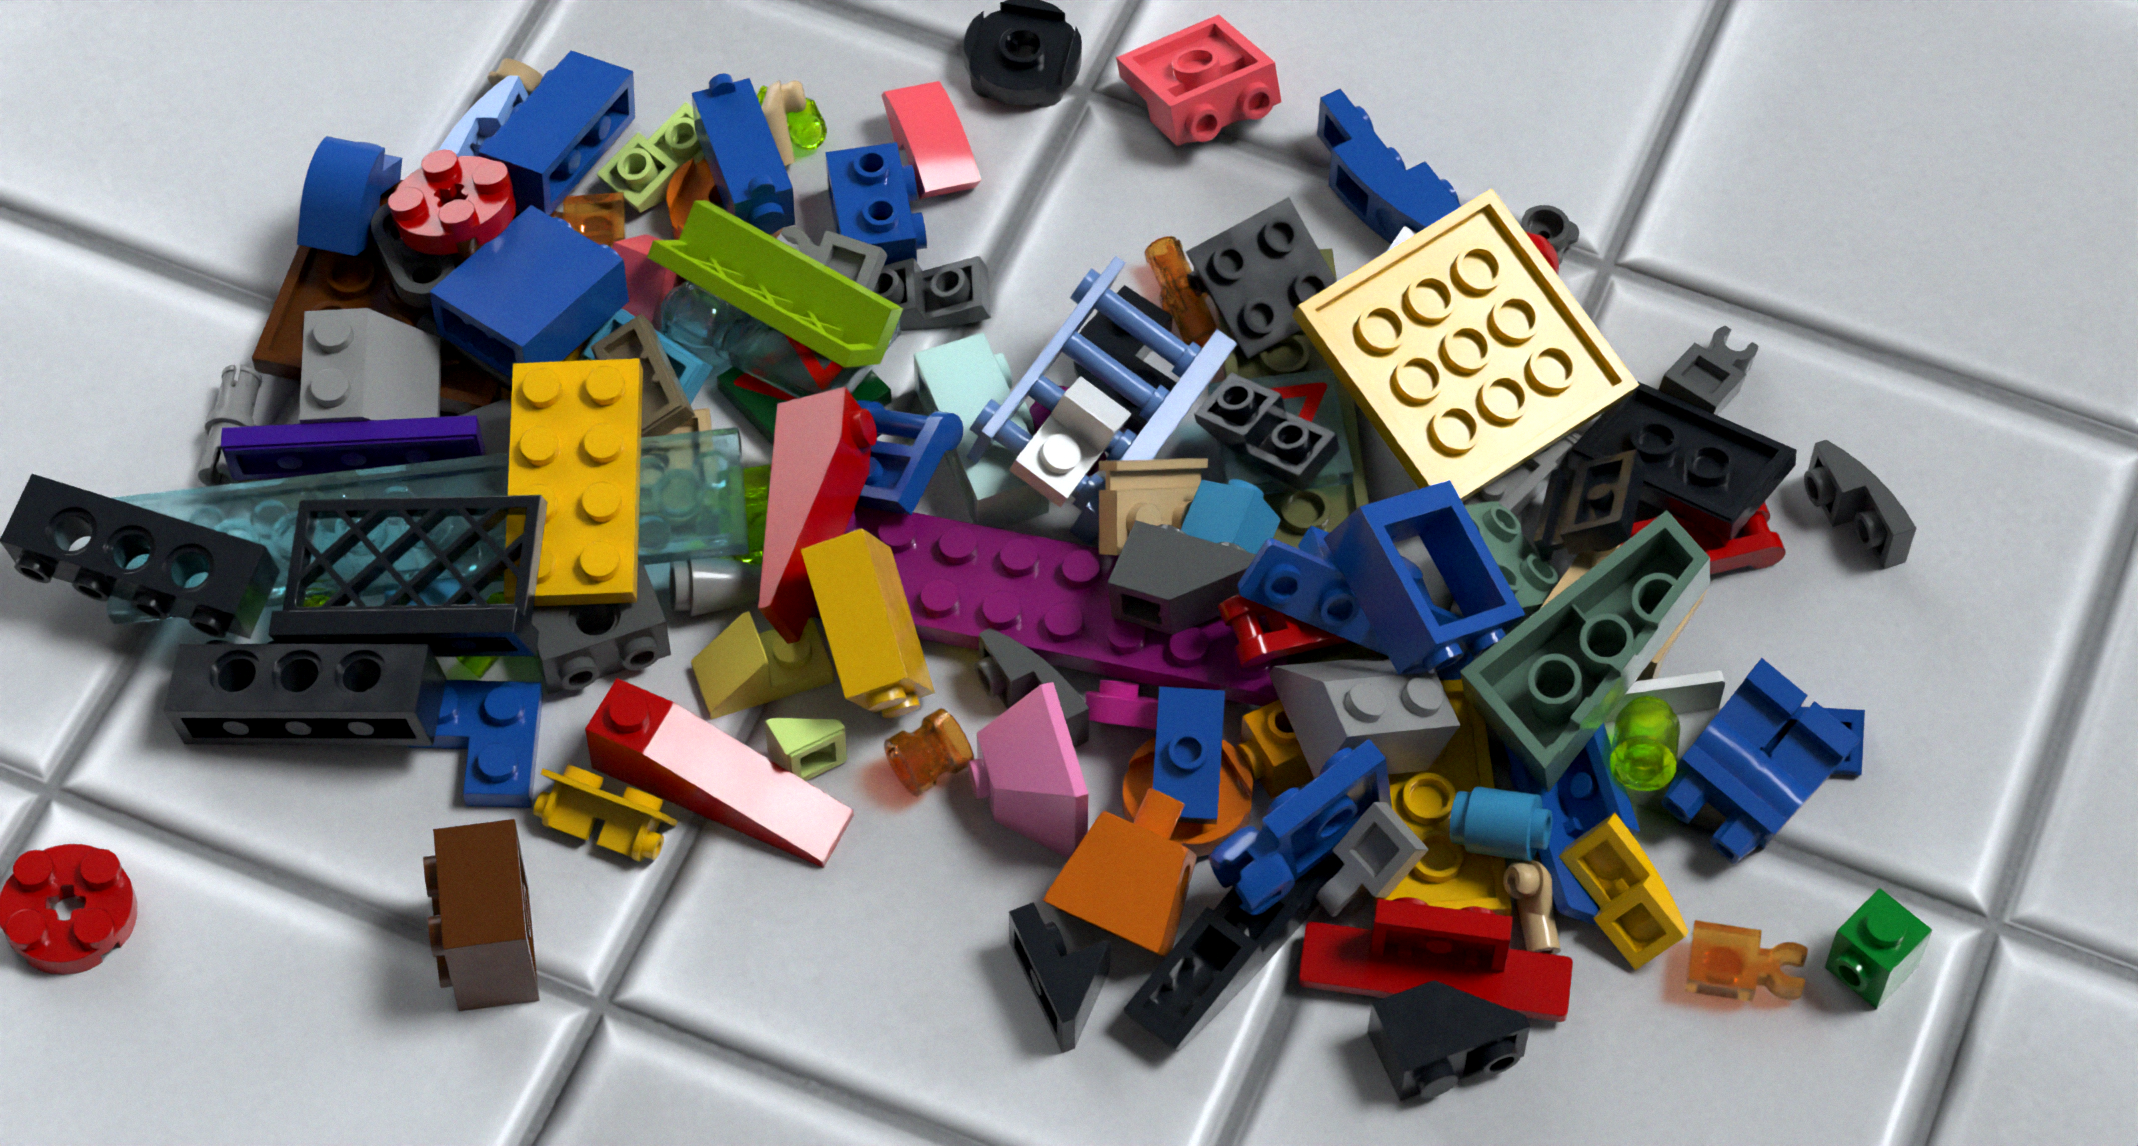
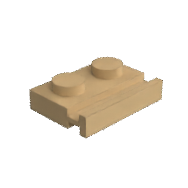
M1208 458L1099 461V471H1106V490H1099V554L1120 555L1135 520L1155 526L1166 524L1181 529L1201 482V468H1208Z

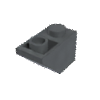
M1135 520L1108 580L1112 618L1174 635L1220 616L1218 605L1240 594L1237 584L1256 554L1249 553L1234 543H1214L1187 535L1179 528L1171 525L1161 524L1155 526Z

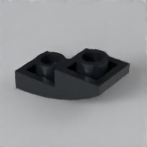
M1232 372L1194 413L1196 423L1231 451L1265 473L1302 492L1340 450L1335 432L1287 412L1282 394Z

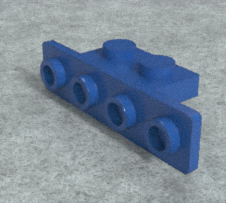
M1311 525L1298 544V548L1274 538H1269L1264 542L1237 584L1242 597L1388 656L1323 539L1329 532ZM1401 556L1439 626L1463 619L1464 617L1433 604L1422 578V571L1412 561ZM1470 651L1466 652L1457 662L1436 673L1438 677L1445 680H1460V671L1469 665L1474 658Z
M1604 722L1549 792L1543 788L1504 743L1511 764L1509 771L1510 780L1517 792L1540 795L1543 809L1552 811V832L1549 845L1546 850L1537 849L1540 854L1543 866L1551 874L1554 907L1563 915L1597 925L1593 918L1600 910L1599 905L1559 858V855L1567 845L1613 813L1618 815L1633 836L1640 832Z

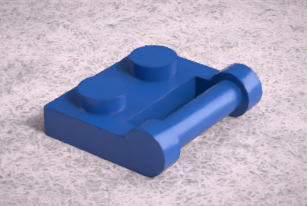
M859 400L857 403L860 407L869 410L875 421L877 437L883 434L916 440L913 446L876 441V444L871 446L869 475L856 504L865 508L912 515L945 451H952L960 444L964 429L962 420L954 413L935 411L930 416L885 410L884 406L879 402Z

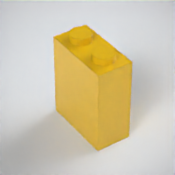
M861 528L801 549L845 699L873 713L882 712L883 718L898 717L919 709L921 706L918 699L934 694L935 690L891 547Z

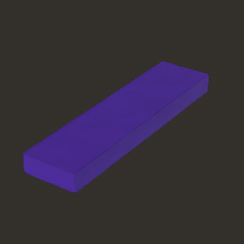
M477 415L224 427L221 432V449L231 477L235 480L478 469L485 467V444Z

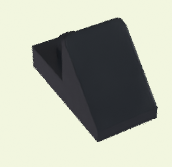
M1034 902L1009 911V943L1061 1052L1065 1053L1075 1049L1108 976L1111 942L1104 940L1067 955L1058 927L1053 921L1044 924Z

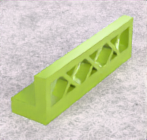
M707 200L694 201L679 240H653L647 258L844 368L881 364L904 309Z

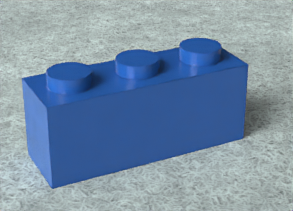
M570 50L553 70L550 69L544 74L539 86L523 103H519L514 107L509 119L492 137H488L483 141L477 156L505 164L513 185V195L517 211L523 212L532 205L550 216L635 119L633 71Z

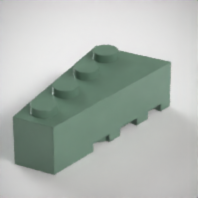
M1666 510L1460 671L1465 698L1547 792L1552 789L1709 587L1710 557Z

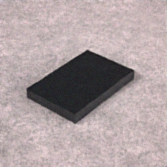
M1637 381L1639 386L1632 395L1606 410L1569 450L1568 468L1576 471L1579 463L1637 449L1646 468L1639 497L1640 500L1664 511L1667 510L1673 515L1729 540L1736 536L1796 466L1797 450L1639 381Z

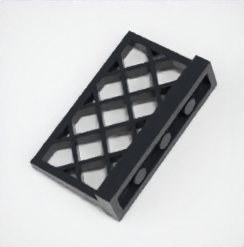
M542 495L300 500L282 611H272L268 635L274 641H290L295 644H329L334 640H349L357 644H392L394 642H407V640H411L420 644H429L435 657L536 656L539 631L532 624L548 502ZM508 515H526L524 533L505 550H502L487 534ZM447 516H463L471 527L444 551H441L427 534ZM472 516L482 517L478 521H476ZM402 517L410 528L381 553L367 535L386 518ZM412 517H422V518H420L417 522H415ZM352 518H362V519H360L357 523H355ZM317 519H343L350 529L321 554L313 544ZM480 539H483L497 554V557L471 580L467 581L453 563ZM422 540L435 554L436 558L407 582L393 564ZM362 541L376 558L347 583L334 569L333 565ZM313 555L315 557V560L312 563H310L311 556ZM520 558V564L518 568L514 564V562ZM509 568L517 577L514 604H488L479 593ZM448 569L463 587L442 605H427L418 594ZM387 570L402 588L381 606H366L358 595ZM327 571L341 589L321 607H304L306 589ZM472 599H474L478 604H468V603H469ZM411 600H413L417 605H407V604H408ZM351 601H353L356 606H346V605L349 604Z

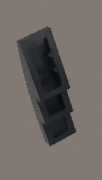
M1333 852L1298 878L1286 896L1265 912L1255 916L1249 915L1239 907L1243 902L1235 891V887H1232L1214 910L1208 906L1124 1007V1013L1176 1052L1180 1051L1225 1008L1303 924L1320 903L1315 898L1320 889L1345 864Z

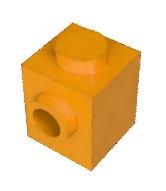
M1280 699L1242 716L1241 740L1236 749L1249 765L1253 781L1259 779L1271 799L1281 795L1290 788L1299 787L1314 780V776Z

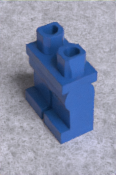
M1763 658L1758 661L1718 714L1681 757L1672 772L1675 777L1661 801L1665 809L1687 824L1706 803H1709L1727 819L1710 838L1709 843L1732 864L1739 862L1758 845L1764 849L1849 756L1861 740L1855 733L1814 701L1793 728L1768 755L1764 751L1765 748L1795 715L1808 695Z

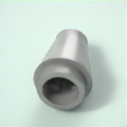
M690 553L686 554L685 560H671L669 592L672 610L687 611L688 616L692 617L747 605L750 602H759L762 564H749L748 562Z

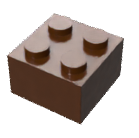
M515 819L433 829L435 855L424 856L423 867L427 895L432 898L433 916H428V928L432 955L437 959L440 987H453L458 1011L540 1001L529 885Z

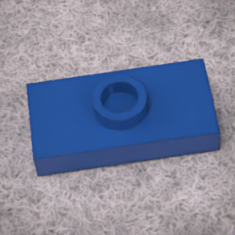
M1159 687L1153 789L1185 804L1178 822L1217 825L1225 691Z

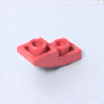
M940 81L884 91L881 97L893 138L897 142L898 150L906 151L909 165L913 166L919 199L976 188L981 178L971 147L956 110Z

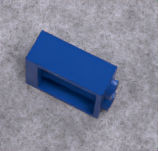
M1450 480L1360 506L1323 538L1398 675L1424 666L1429 674L1436 673L1454 664L1464 656V653L1469 651L1473 658L1476 659L1506 636L1505 631L1525 616L1522 607ZM1416 536L1421 538L1465 618L1439 626L1394 543Z

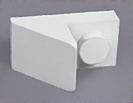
M1080 376L1063 394L1050 416L1020 453L1009 470L1061 508L1129 419L1131 413Z

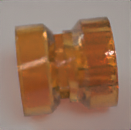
M939 708L924 717L920 728L910 733L902 730L884 742V750L894 773L903 786L916 797L934 788L939 776L946 772L957 774L968 767V761L974 760V754L965 733L954 717L943 708Z

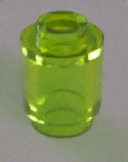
M1653 696L1638 697L1630 701L1618 713L1615 719L1610 769L1612 774L1628 788L1639 791L1656 790L1667 785L1676 773L1681 726L1677 715L1667 702Z

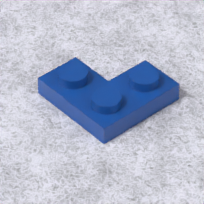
M446 680L433 746L407 745V748L468 749L463 788L466 806L531 808L543 703L541 682Z

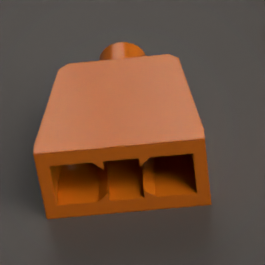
M1149 788L1133 823L1103 811L1050 886L1043 901L1062 912L1165 958L1174 946L1196 863V854L1181 844L1169 840L1185 804L1162 792Z

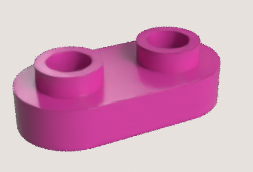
M1100 680L1099 691H1086L1085 703L1089 707L1088 720L1156 730L1158 698L1139 696V685L1135 683Z

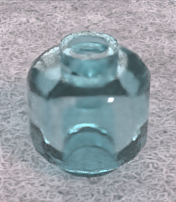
M688 280L669 291L662 302V334L712 367L738 358L751 341L754 327L751 315Z

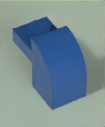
M326 136L318 145L305 178L300 205L297 245L352 256L358 255L374 243L371 231L372 217L379 209L380 195L400 182L403 158L386 155L385 147L377 144L354 142Z

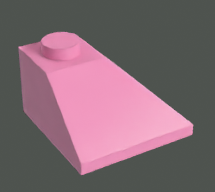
M1050 682L1039 685L977 732V759L968 761V771L976 799L987 797L995 822L1070 859L1088 832L1089 794L1054 683Z

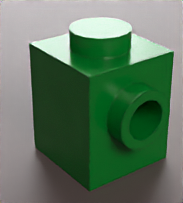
M1879 888L1836 931L1824 968L1877 1010L1919 967L1932 929Z

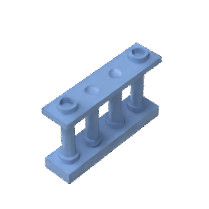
M1115 256L1102 274H1099L1092 268L1089 270L1070 297L1071 300L1078 304L1002 405L991 399L969 429L978 435V438L966 457L977 464L994 441L1000 443L1017 457L1020 455L1033 436L1011 421V418L1028 396L1050 412L1054 410L1066 391L1044 375L1063 352L1142 410L1139 416L1148 422L1139 435H1136L1129 429L1125 433L1119 430L1104 450L1109 454L1106 460L1154 459L1214 378L1237 343L1216 329L1203 348L1195 342H1192L1189 346L1110 289L1125 265L1123 260ZM1094 309L1174 366L1171 372L1180 379L1171 392L1162 385L1155 389L1078 333V330ZM1094 474L1091 478L1085 475L1071 494V496L1076 498L1073 505L1082 512L1069 531L1089 546L1099 534V490H1106V479H1102L1097 474Z

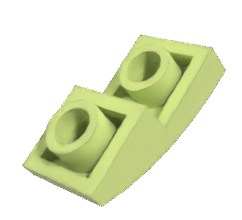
M685 102L648 140L639 132L635 134L596 173L598 178L640 213L664 201L667 197V189L671 178L684 163L694 158L695 165L702 160H706L695 132L693 107Z

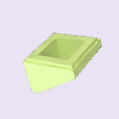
M771 718L765 721L767 749L771 758L776 764L805 781L841 765L847 760L845 727L841 720Z

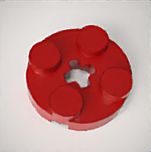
M447 149L437 150L426 155L421 162L422 168L407 176L388 199V206L394 224L397 226L404 243L416 251L433 255L458 253L456 243L464 242L476 237L478 246L493 240L508 227L516 213L513 185L504 163L478 156L457 157L455 152Z
M63 844L47 848L43 851L30 850L20 855L15 861L13 874L7 879L0 894V926L12 949L22 955L27 964L38 971L60 975L81 973L103 963L101 956L109 952L117 942L121 948L128 940L137 919V898L130 878L122 868L116 854L110 850L98 849L83 844ZM71 897H75L78 902L85 903L84 908L74 909L68 920H60L57 911L53 909L58 902Z

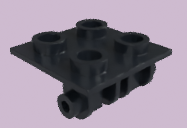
M1289 197L1186 251L1194 267V271L1187 274L1190 288L1197 296L1206 293L1211 297L1246 360L1301 331L1302 328L1292 316L1297 306L1337 282Z

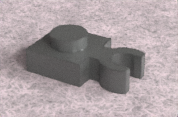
M1722 326L1714 332L1708 350L1694 343L1664 374L1658 390L1718 415L1741 390L1747 375L1746 373L1750 370L1758 351V345L1752 342L1743 351H1735L1728 348L1726 342L1732 329Z

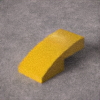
M1613 813L1567 845L1559 855V858L1599 905L1600 910L1593 919L1635 971L1685 938L1689 931L1662 878L1642 847L1616 813Z

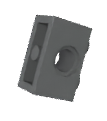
M642 560L638 561L637 603L534 606L532 624L539 631L537 653L534 658L548 695L565 689H582L591 685L598 678L626 669H644L654 664L658 659L671 655L667 622ZM593 630H607V632L601 635L587 634Z

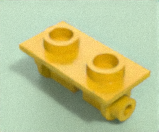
M567 764L563 775L542 768L540 774L555 783L551 793L542 791L539 794L534 805L533 814L542 818V824L547 828H554L588 841L596 818L604 820L605 823L596 844L641 862L645 857L655 860L661 852L664 836L656 833L660 822L674 827L677 825L678 821L660 812L664 800L628 786L623 797L616 796L600 790L604 780L603 777Z

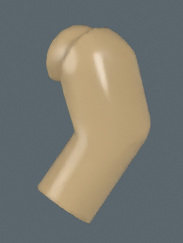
M779 80L767 88L761 106L784 166L795 162L787 124V113L802 112L807 105L803 85L796 80L786 84H781Z
M1534 860L1525 861L1524 863H1512L1504 873L1503 885L1508 895L1516 899L1526 950L1556 955L1561 952L1554 918L1551 874L1541 863Z

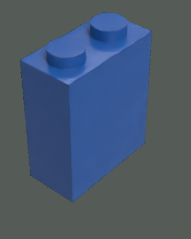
M532 205L511 221L501 234L485 243L429 291L437 334L511 379L513 363L562 361L629 302L623 258L611 247L605 244L599 245L578 233L565 220L558 217L553 218Z

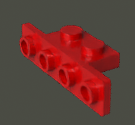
M1401 897L1394 900L1377 898L1373 930L1318 922L1307 923L1298 982L1302 987L1385 998L1435 980L1524 1014L1526 1018L1564 1022L1569 1008L1573 960L1568 956L1510 949L1513 917L1496 915L1493 911L1484 907L1469 906L1459 910L1430 906L1426 902L1412 897Z

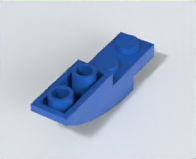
M1341 88L1320 97L1317 136L1331 152L1328 185L1342 202L1371 230L1392 244L1404 226L1417 234L1461 207L1453 186L1446 179L1440 180L1426 161L1406 170L1400 154L1392 147L1387 148L1374 132L1372 121L1367 112L1360 106L1355 107Z

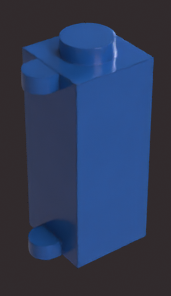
M726 73L714 76L709 81V89L692 93L695 132L725 210L769 235L783 227L795 225L793 187L750 78L733 82L732 77Z

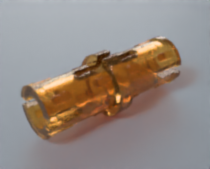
M1174 236L1159 238L1152 242L1144 252V257L1150 264L1161 289L1159 302L1162 309L1173 316L1184 343L1189 346L1192 342H1195L1203 348L1216 329L1219 330L1206 302L1208 294L1204 293L1197 296L1190 288L1187 274L1193 271L1183 251L1181 241L1177 240Z

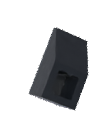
M1433 980L1372 1002L1367 1033L1399 1100L1403 1101L1419 1094L1423 1098L1439 1096L1453 1088L1458 1080L1483 1072L1485 1075H1496L1510 1069L1521 1057H1524L1530 1024L1524 1014Z

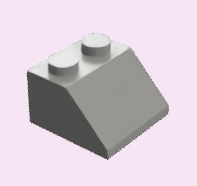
M368 308L304 311L299 409L300 424L440 417L442 342L440 337Z
M1386 656L1274 666L1269 673L1314 779L1320 776L1322 766L1335 753L1347 747L1354 750L1368 739L1385 756L1388 775L1427 771L1460 727V723L1437 673L1429 674L1426 668L1421 667L1398 675L1390 658Z

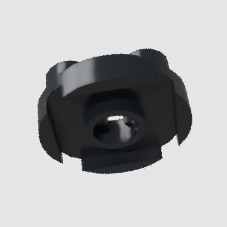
M1006 0L1000 2L999 11L992 12L985 18L984 11L971 21L965 33L964 64L970 76L973 91L981 97L993 98L997 101L1014 105L1035 104L1039 107H1050L1061 101L1063 91L1073 84L1081 68L1082 40L1077 27H1075L1074 31L1073 27L1065 21V13L1061 9L1042 0ZM1019 45H1027L1031 47L1032 56L1025 58L1016 57L1008 51L1013 49L1015 52H1018Z

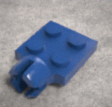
M1370 739L1354 750L1347 747L1338 751L1322 766L1320 776L1301 790L1297 787L1286 790L1270 804L1267 809V815L1262 818L1263 825L1260 831L1251 825L1240 828L1214 848L1208 857L1213 873L1222 887H1235V891L1243 902L1239 905L1242 910L1249 915L1255 916L1265 912L1286 896L1298 878L1334 852V847L1373 802H1386L1392 808L1385 756Z

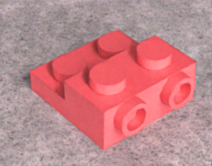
M1219 14L1116 57L1120 78L1147 102L1150 122L1177 146L1197 141H1209L1220 132L1222 127L1237 121L1261 119L1272 110L1274 105L1282 102L1275 62Z

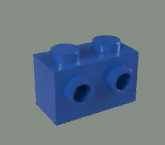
M897 142L825 152L827 186L836 233L882 248L888 255L884 266L914 258L917 262V250L927 248L925 223L922 212L911 214L909 202L917 201L915 174L912 165L902 166Z

